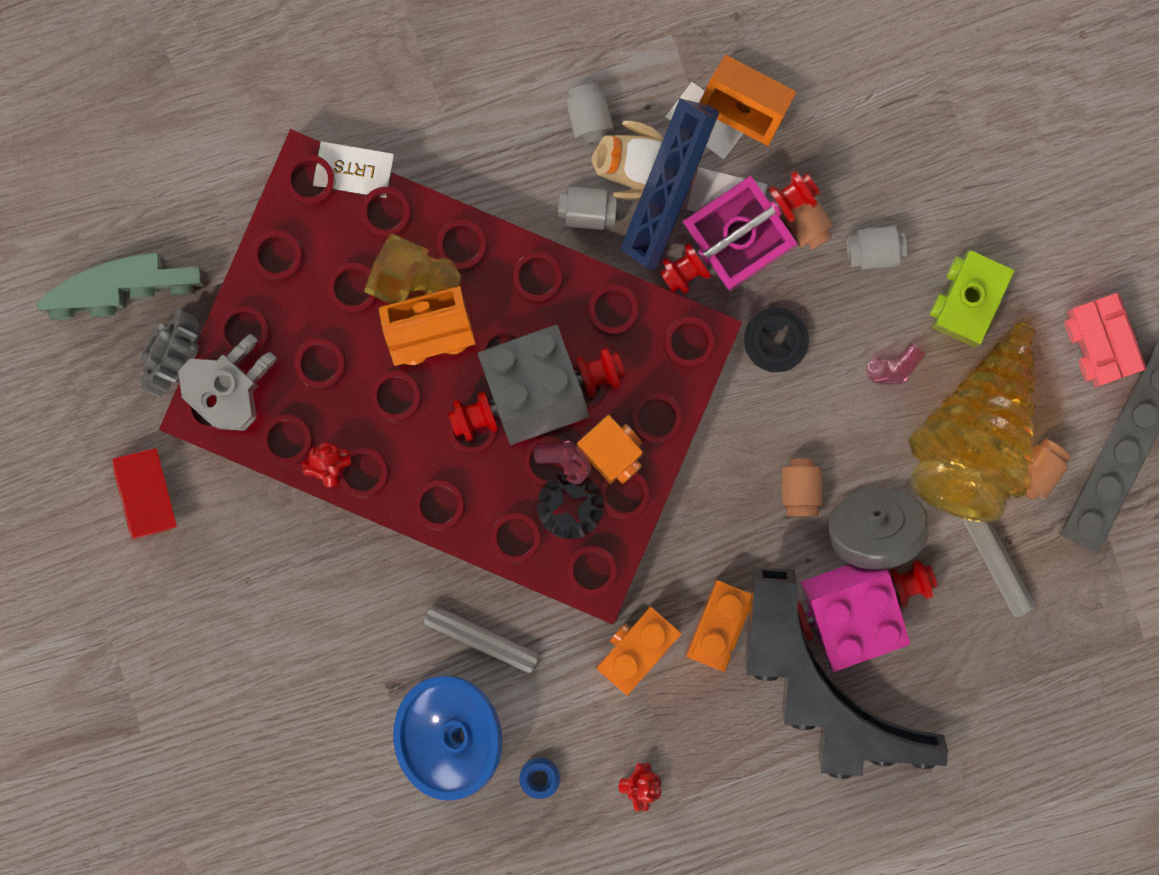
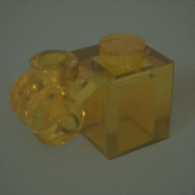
M391 233L373 264L364 292L394 304L408 300L414 290L425 291L424 295L458 287L461 276L457 271L456 265L451 260L432 258L428 256V249Z

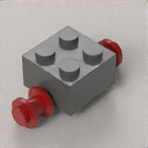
M554 325L478 352L494 399L490 401L492 406L489 405L485 391L478 393V400L474 404L464 406L459 400L454 401L455 410L448 412V416L455 435L464 434L466 441L473 439L475 429L484 426L492 432L498 431L493 414H495L496 418L500 416L509 443L513 445L589 418L590 416L581 391L582 383L590 398L595 396L596 386L609 383L614 389L621 387L619 378L626 375L618 353L610 355L607 347L601 349L600 359L587 363L582 357L575 358L580 372L579 375L578 371L573 369L558 326Z

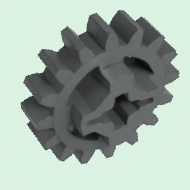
M177 310L175 315L172 314L167 325L159 323L156 326L151 339L141 355L140 361L143 362L144 368L142 372L144 374L140 380V383H142L140 389L161 398L164 392L167 393L172 382H180L178 371L189 359H194L198 352L199 345L195 344L197 337L195 332L199 327V323H197L199 318L183 310Z

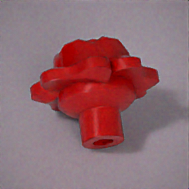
M323 442L318 447H313L309 451V458L303 460L301 464L304 475L315 476L318 479H322L324 486L333 487L340 482L338 474L341 473L343 468L351 464L348 450H339L337 445Z
M637 763L634 772L629 778L620 779L618 789L621 794H628V798L633 802L635 811H648L651 803H654L661 796L660 786L662 781L657 774L652 772L650 763Z

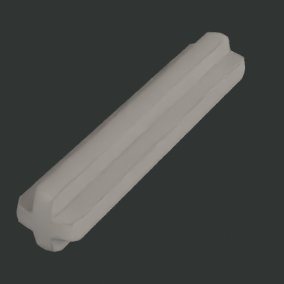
M976 503L962 510L960 516L1013 616L1019 617L1032 611L1035 608V604L982 504Z
M432 605L428 609L424 618L426 626L527 673L533 671L539 659L537 652L436 605Z

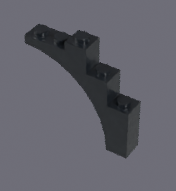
M753 567L745 656L747 675H754L756 679L762 681H774L778 677H785L782 703L784 724L791 725L799 730H812L815 726L821 727L819 746L821 773H827L829 776L838 779L850 778L852 775L863 776L864 761H870L878 766L909 763L920 769H932L935 765L947 766L948 748L944 735L912 730L884 720L856 704L831 681L814 658L801 629L797 611L795 569Z

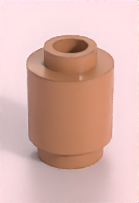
M816 197L814 198L818 205L814 208L806 204L795 210L796 220L792 223L788 221L783 212L780 216L800 248L809 245L812 251L832 238L829 230L835 226Z
M1043 439L1040 445L1035 444L1013 474L1012 477L1018 482L1014 488L1032 501H1035L1037 497L1046 500L1068 470L1067 463L1071 458L1070 454L1051 440Z
M790 459V467H782V506H786V516H819V506H823V467L814 466V459Z

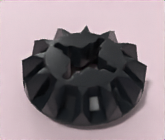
M783 308L763 310L751 319L744 334L745 352L755 366L770 373L789 371L796 367L807 353L809 346L808 330L802 319L790 310ZM786 326L788 330L785 332L786 336L783 338V342L791 352L789 353L785 349L782 350L777 347L768 354H765L769 339L765 336L766 334L762 329L776 334Z
M574 472L562 473L551 478L542 487L537 500V511L540 521L550 533L563 539H577L591 533L599 524L604 510L603 497L598 486L590 478ZM564 488L566 493L570 494L573 499L578 497L581 499L585 496L588 498L577 508L579 523H576L574 517L571 518L569 513L553 514L563 504L561 490Z

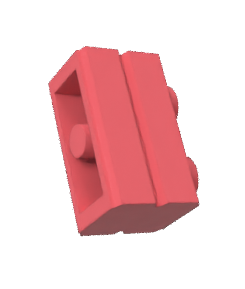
M1119 292L1067 311L1069 319L1064 321L1067 335L1072 343L1078 342L1083 355L1082 358L1078 359L1080 371L1086 382L1092 380L1094 388L1147 369Z

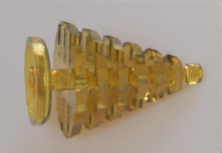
M1021 322L1014 324L1009 340H1005L1003 343L999 341L990 351V358L985 357L976 369L957 386L958 389L945 397L941 402L944 405L934 409L927 417L928 420L918 426L908 438L912 455L920 460L909 480L912 489L924 501L943 512L970 521L992 522L1001 518L1007 506L1006 499H1010L1011 495L1017 499L1027 495L1028 488L1031 490L1032 475L1030 462L1033 464L1032 436L1035 438L1032 421L1035 404L1031 402V394L1035 391L1036 378L1032 374V371L1035 369V354L1028 347H1031L1036 332L1029 324Z

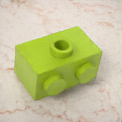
M972 250L964 254L963 258L956 256L946 276L947 279L952 281L946 295L938 294L929 315L935 317L931 328L974 348L981 345L1015 270Z

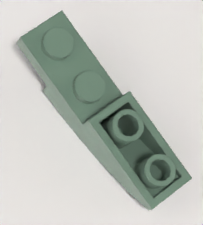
M158 253L118 259L90 268L56 286L37 301V310L44 314H49L50 320L74 319V312L90 311V317L115 316V309H126L125 293L130 292V298L132 299L155 297L154 291L170 290L171 296L195 295V288H206L205 271L200 267L164 269V258Z

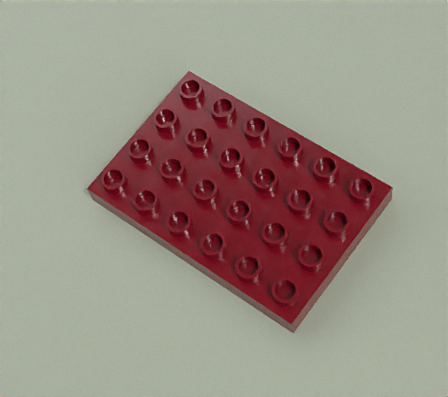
M290 129L196 344L199 345V348L194 358L217 361L222 355L227 357L246 336L252 334L257 339L254 349L236 365L247 374L261 356L271 352L276 357V360L256 382L258 387L253 392L257 419L246 431L213 427L182 398L179 382L159 430L614 625L743 322L393 172L390 173L388 187L376 188L367 195L336 190V179L333 169L325 159L318 156L321 142ZM317 164L322 166L327 172L328 182L326 188L313 186ZM460 286L470 317L476 345L468 346L458 354L442 353L430 356L416 365L404 363L394 366L383 333L379 307ZM557 325L574 371L577 370L579 375L580 372L575 358L582 357L587 363L600 359V351L606 347L610 355L618 353L626 375L619 378L621 387L614 389L609 383L596 386L595 396L589 398L582 383L581 391L590 416L589 418L513 445L509 443L500 416L496 418L495 414L493 416L498 431L492 432L486 426L475 429L473 439L466 441L464 434L456 436L448 416V412L455 410L454 401L459 400L464 406L474 404L478 400V393L485 391L490 406H492L490 401L494 400L478 352ZM216 395L208 398L207 405L209 408L216 404ZM608 415L620 428L627 424L643 442L639 446L643 454L638 459L642 466L624 484L618 479L610 484L577 448V443ZM323 442L337 445L339 450H348L350 453L351 464L343 468L341 473L338 474L340 482L333 487H326L323 485L322 479L312 475L306 476L303 473L301 462L309 458V451L313 447H318ZM574 472L590 478L602 493L604 502L602 518L591 533L581 538L563 539L553 535L544 527L538 516L537 500L542 487L551 478L562 473ZM564 488L561 490L563 504L553 514L569 513L571 518L574 517L576 523H579L577 508L588 498L585 496L581 499L580 497L573 499L570 494L566 493Z

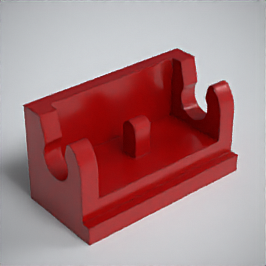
M157 448L113 458L111 465L131 541L177 528Z

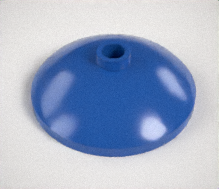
M439 676L420 682L404 697L395 717L393 742L397 760L407 779L422 793L435 799L451 801L463 799L477 793L491 780L501 758L502 730L493 704L481 689L463 678ZM461 729L464 733V741L460 737Z

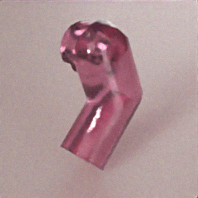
M909 343L897 359L881 360L880 357H875L866 365L868 378L871 382L878 385L902 384L925 357V353L914 344Z
M567 441L537 443L535 445L534 457L538 464L560 463L564 468V474L568 475L566 480L570 483L580 484L590 475V460L574 443Z

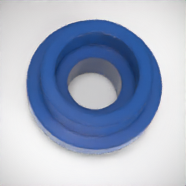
M534 758L522 767L519 776L520 786L531 798H548L559 787V770L552 761L546 758ZM539 770L544 771L548 776V781L542 786H538L532 781L533 773Z

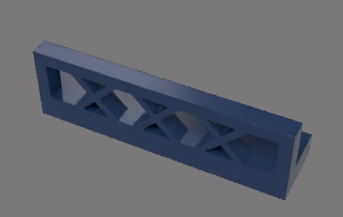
M679 98L620 248L647 269L656 270L658 262L662 258L720 113L712 106Z

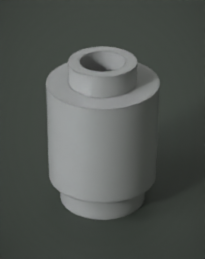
M598 83L580 85L568 91L569 100L566 101L575 140L584 141L585 146L599 145L604 136L614 132L605 92L600 91Z
M568 186V194L559 195L558 218L565 219V227L604 230V226L614 227L617 198L613 197V194H607V189Z
M896 226L856 230V233L853 235H846L849 267H859L860 270L900 266V258L907 257L905 234H898Z

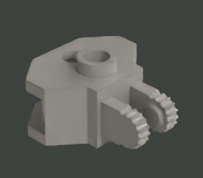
M252 334L246 336L227 357L222 355L217 361L189 359L178 371L182 398L206 421L218 429L246 431L257 419L253 392L258 387L256 382L273 365L276 357L271 352L266 353L258 359L247 374L236 365L255 347L257 339ZM216 395V404L209 408L207 405L208 398Z

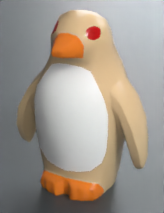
M623 121L622 125L637 133L638 136H604L594 151L591 160L599 176L631 188L627 191L615 192L613 197L626 200H640L664 137L654 128L643 123ZM697 168V170H696V173H695V175H694V178H693V180H692L691 185L693 184V182H694V181L696 180V178H697L698 168Z

